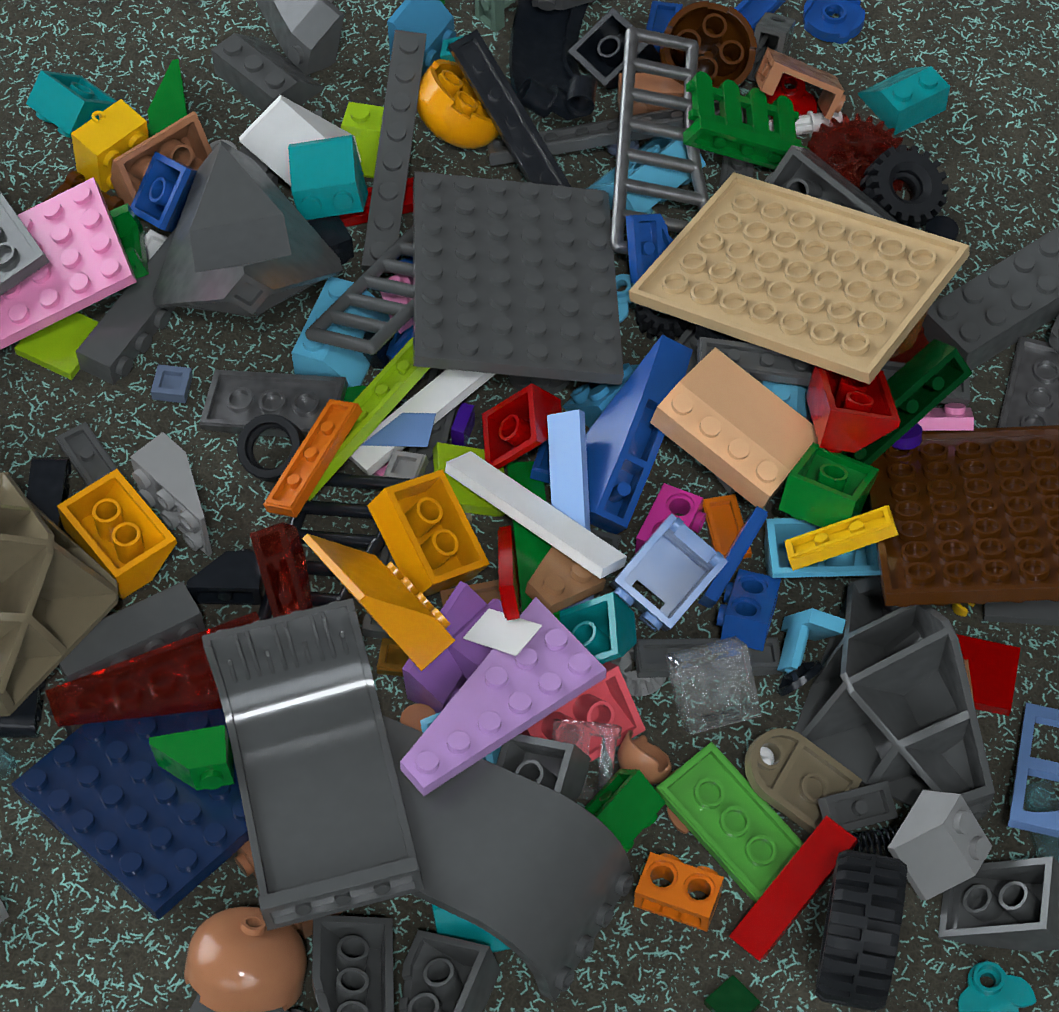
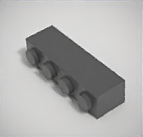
M182 581L103 618L72 652L59 663L58 667L73 695L80 691L91 690L99 682L109 678L112 672L116 675H122L130 671L133 666L147 659H155L162 656L166 650L194 641L200 634L206 632L202 614Z

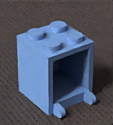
M671 513L609 585L615 589L613 592L628 607L633 605L642 613L639 619L654 632L660 629L665 632L676 624L728 561L724 558V555L719 551H715L687 527L683 520ZM636 581L640 582L664 603L663 606L658 609L633 588L632 585Z

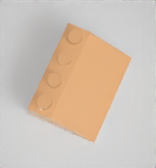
M716 347L677 383L657 406L650 421L652 425L752 505L762 509L784 485L788 474L812 443L818 444L814 425Z

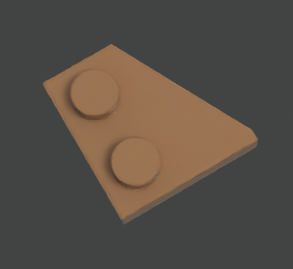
M552 546L528 581L525 593L532 600L537 597L553 614L603 591L606 580L598 578Z

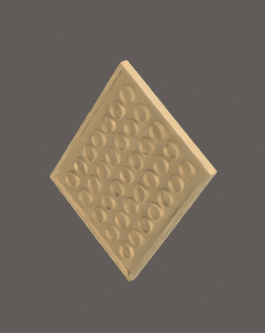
M733 172L628 292L630 301L870 384L967 260L970 252L969 245Z

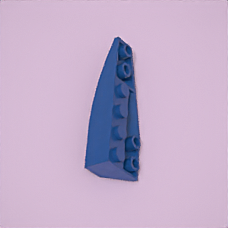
M664 335L660 336L586 432L590 524L616 535L627 529L665 435L652 425L650 421L657 406L686 375L693 349Z

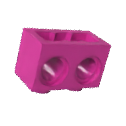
M664 483L636 537L635 554L671 513L673 515L677 513L684 514V516H675L683 520L684 524L693 532L700 533L706 519V513L702 512L703 497Z

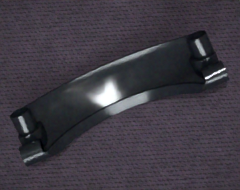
M518 0L509 51L511 86L523 107L541 118H545L551 112H554L565 120L588 116L594 110L598 80L593 75H581L577 60L568 52L578 42L588 3L565 10L553 9L546 11L533 7L532 0Z

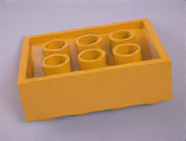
M308 533L302 538L421 671L455 641L446 630L451 625L450 622L391 561L385 566L376 555Z

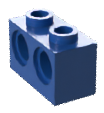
M742 569L738 570L735 582H729L726 586L723 602L728 603V605L721 604L718 612L716 625L722 626L721 642L759 651L764 650L777 603L781 578H771L760 573Z

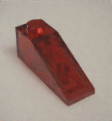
M281 522L250 533L273 618L291 614L294 611L311 609L312 602L307 563L297 527Z

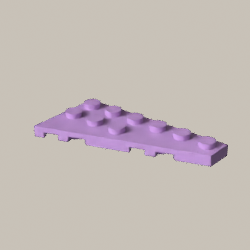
M537 597L523 611L520 618L542 625L539 631L517 656L492 649L400 761L401 771L423 796L606 678V668Z

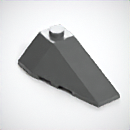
M256 0L259 9L286 57L305 75L328 68L336 62L345 14L329 0Z

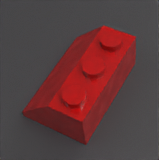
M814 365L806 400L820 448H824L832 453H841L843 451L855 453L899 427L901 421L884 371L880 370L873 381L867 384Z

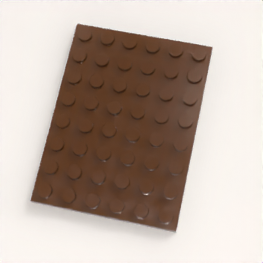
M1059 425L977 428L974 431H922V442L916 448L901 450L891 446L870 465L879 469L876 480L868 495L870 511L889 505L898 532L897 536L876 542L885 606L908 607L910 605L930 604L944 606L957 603L985 604L987 602L1010 601L1014 603L1037 600L1059 601Z

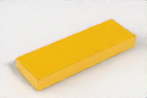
M886 505L787 539L784 542L789 563L794 571L897 536L898 532L890 507Z

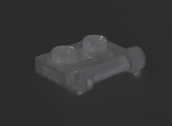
M554 719L552 740L575 744L588 756L590 736L602 738L597 786L586 785V775L581 795L577 799L592 800L614 775L617 739L621 738V726Z

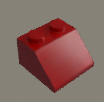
M531 383L482 414L485 461L500 469L548 439L547 415L562 412L561 399Z

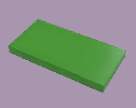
M710 742L655 788L669 809L755 903L804 844L771 806L754 792L749 782L713 742Z

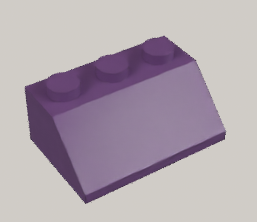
M462 581L458 583L440 611L451 624L446 628L451 636L458 632L487 605L474 590ZM448 648L422 671L410 658L402 668L407 699L415 703L426 704L435 713L441 712L467 681Z

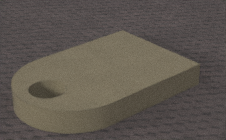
M776 728L765 732L750 744L745 755V773L754 792L809 834H812L823 820L817 799L857 789L862 781L861 778L803 735L791 729ZM761 747H767L773 752V765H768L762 760L760 756Z

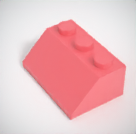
M606 662L602 664L606 668L605 679L520 734L575 744L591 758L590 762L621 745L629 730L633 731V738L646 729L619 666Z

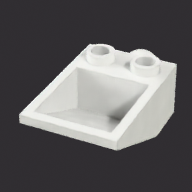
M280 95L244 131L239 140L291 186L289 144L352 134ZM353 135L354 141H355V145H356V148H357V152H358V156H359V160H360V163H361V158H360V154H359V151H358L356 139H355V136Z

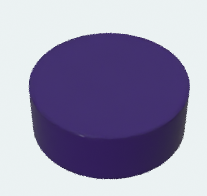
M915 424L892 447L901 450L916 448L922 442V427L919 424Z

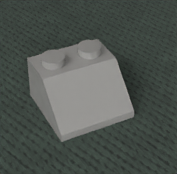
M929 790L921 792L888 846V850L893 858H898L907 865V880L919 899L925 901L976 876L992 848L990 841L961 794Z

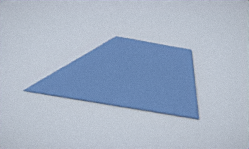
M402 413L362 445L428 447L436 413Z

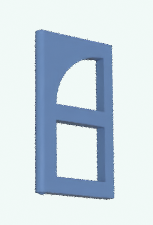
M1026 703L1021 727L1008 827L1059 838V810L1052 812L1023 810L1027 776L1059 782L1058 762L1030 757L1034 724L1039 723L1059 728V709Z

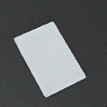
M488 609L463 639L517 656L542 625L522 618L507 621L503 612Z

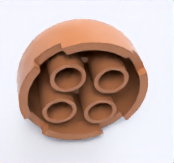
M245 906L225 909L206 919L193 934L188 946L184 969L186 985L190 984L200 995V1003L216 1012H266L281 1007L286 1011L297 1002L303 990L307 969L306 948L301 936L292 925L268 931L260 908Z

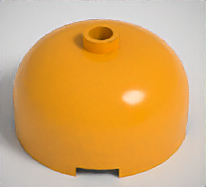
M445 59L435 60L426 70L420 81L417 111L423 123L437 138L459 148L477 149L494 141L499 136V133L458 64Z

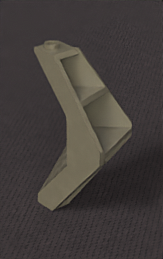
M9 472L0 473V717L10 716L118 603V582L24 495Z

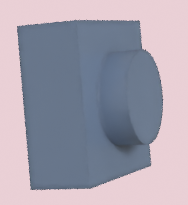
M158 364L151 388L152 400L186 403L193 378L192 369Z

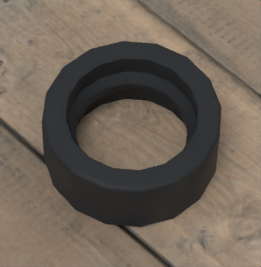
M264 414L257 416L248 422L239 434L236 448L239 461L245 470L262 481L277 483L305 439V436L297 425L281 415ZM271 428L281 429L286 432L292 445L291 453L286 462L273 469L264 468L259 465L253 455L256 439L262 432Z

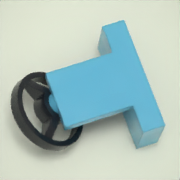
M814 608L784 617L781 631L787 633L777 670L786 673L783 676L782 682L776 688L780 696H785L798 689L823 668L819 660L802 663L808 639L817 641L843 634L846 619Z

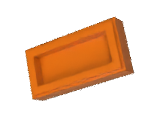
M736 494L703 499L702 511L706 513L705 522L712 548L717 552L719 551L724 557L744 525ZM749 547L743 559L751 558V547Z

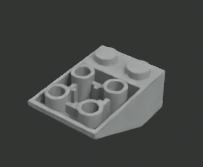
M162 432L130 456L134 470L132 477L139 489L137 493L150 508L154 506L160 512L162 521L169 529L174 530L177 527L183 533L185 542L192 550L197 551L201 549L209 557L212 554V549L187 454Z

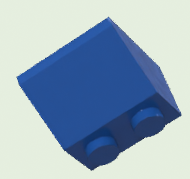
M155 151L131 204L134 214L159 229L173 232L178 225L197 170Z

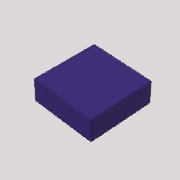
M467 403L460 405L451 427L453 445H467L475 425L474 405Z

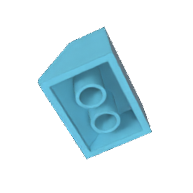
M653 137L638 149L688 159L686 145L683 144V141ZM701 156V164L703 168L704 166H706V163L703 157ZM629 162L628 179L674 188L692 182L690 173ZM616 166L586 188L606 191L609 194L611 210L613 209ZM627 192L626 210L651 214L653 212L652 207L655 204L667 200Z
M336 277L327 279L291 352L294 374L346 377L347 388L362 384L371 365L363 353L310 341L305 335L306 330L354 282ZM367 289L362 293V295L375 297ZM349 306L344 311L385 322L390 320L388 314ZM332 324L327 329L328 331L362 339L365 334L363 330Z
M795 518L766 519L764 553L767 575L771 578L880 575L876 543L793 571L788 560L784 541L821 527Z

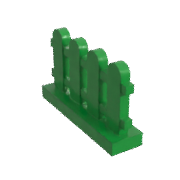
M703 71L697 72L686 84V91L692 94L693 106L688 112V119L693 120L694 123L683 132L684 145L774 170L791 145L808 148L802 146L801 139L796 138L795 122L799 119V112L794 111L793 103L788 97L781 95L772 104L767 103L765 93L756 87L752 88L746 96L740 95L738 85L730 79L725 80L718 88L713 87L711 77ZM714 99L719 101L720 116L715 115ZM741 107L746 109L747 124L742 123ZM768 115L773 116L774 132L769 129Z

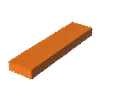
M329 399L263 503L267 512L295 518L298 516L361 415L362 410L358 403Z

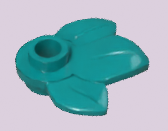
M984 961L975 964L969 971L967 977L968 987L960 994L958 999V1012H1019L1018 1008L1032 1006L1037 1001L1031 986L1023 978L1006 975L1005 971L998 964ZM984 976L990 977L994 981V986L990 988L983 986L980 978Z

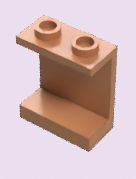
M767 47L754 76L762 92L773 96L784 72L823 89L817 103L825 118L831 120L834 112H840L846 95L843 94L844 89L835 75Z

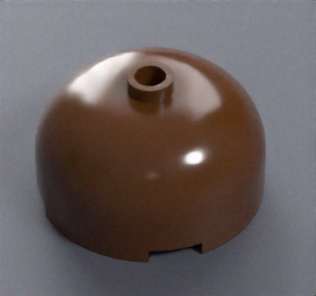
M708 0L689 4L673 16L664 31V34L693 39L698 42L697 72L703 71L711 77L713 87L718 88L727 79L733 80L739 87L752 70L757 48L754 31L747 19L731 6L728 8L720 4L709 3ZM660 46L661 63L685 68L686 51ZM673 79L676 82L684 85V81Z

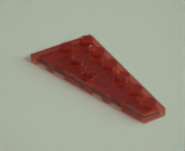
M252 612L45 690L57 726L221 709L222 704L203 647L202 636L222 629H231L258 621L260 619L257 612Z

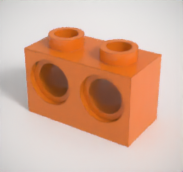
M650 852L635 890L634 907L707 932L722 893L724 877L718 875L716 871L709 867H694L682 863L674 855L667 853L659 855ZM663 878L671 884L666 887H658L653 881ZM694 891H701L708 897L703 900H696L689 894Z

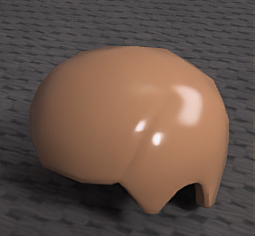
M629 730L617 753L620 769H637L642 772L650 784L662 783L671 773L672 764L669 756L659 747L647 742L645 735L632 740L633 731Z

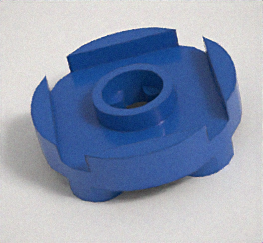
M807 0L803 11L804 29L820 40L844 44L856 37L863 29L865 9L863 10L860 6V0ZM834 13L839 15L838 18H832L829 16H832Z

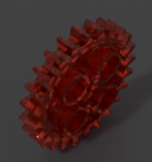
M843 114L841 123L832 117L829 126L822 123L820 124L819 131L813 132L807 147L863 191L865 188L860 187V182L865 177L863 175L865 170L887 149L893 146L896 149L899 145H902L903 138H893L894 128L885 131L883 129L884 121L879 122L877 125L872 124V116H869L866 122L861 121L859 114L855 115L854 121H850L848 116ZM897 179L893 181L895 193L897 190H902L903 181Z

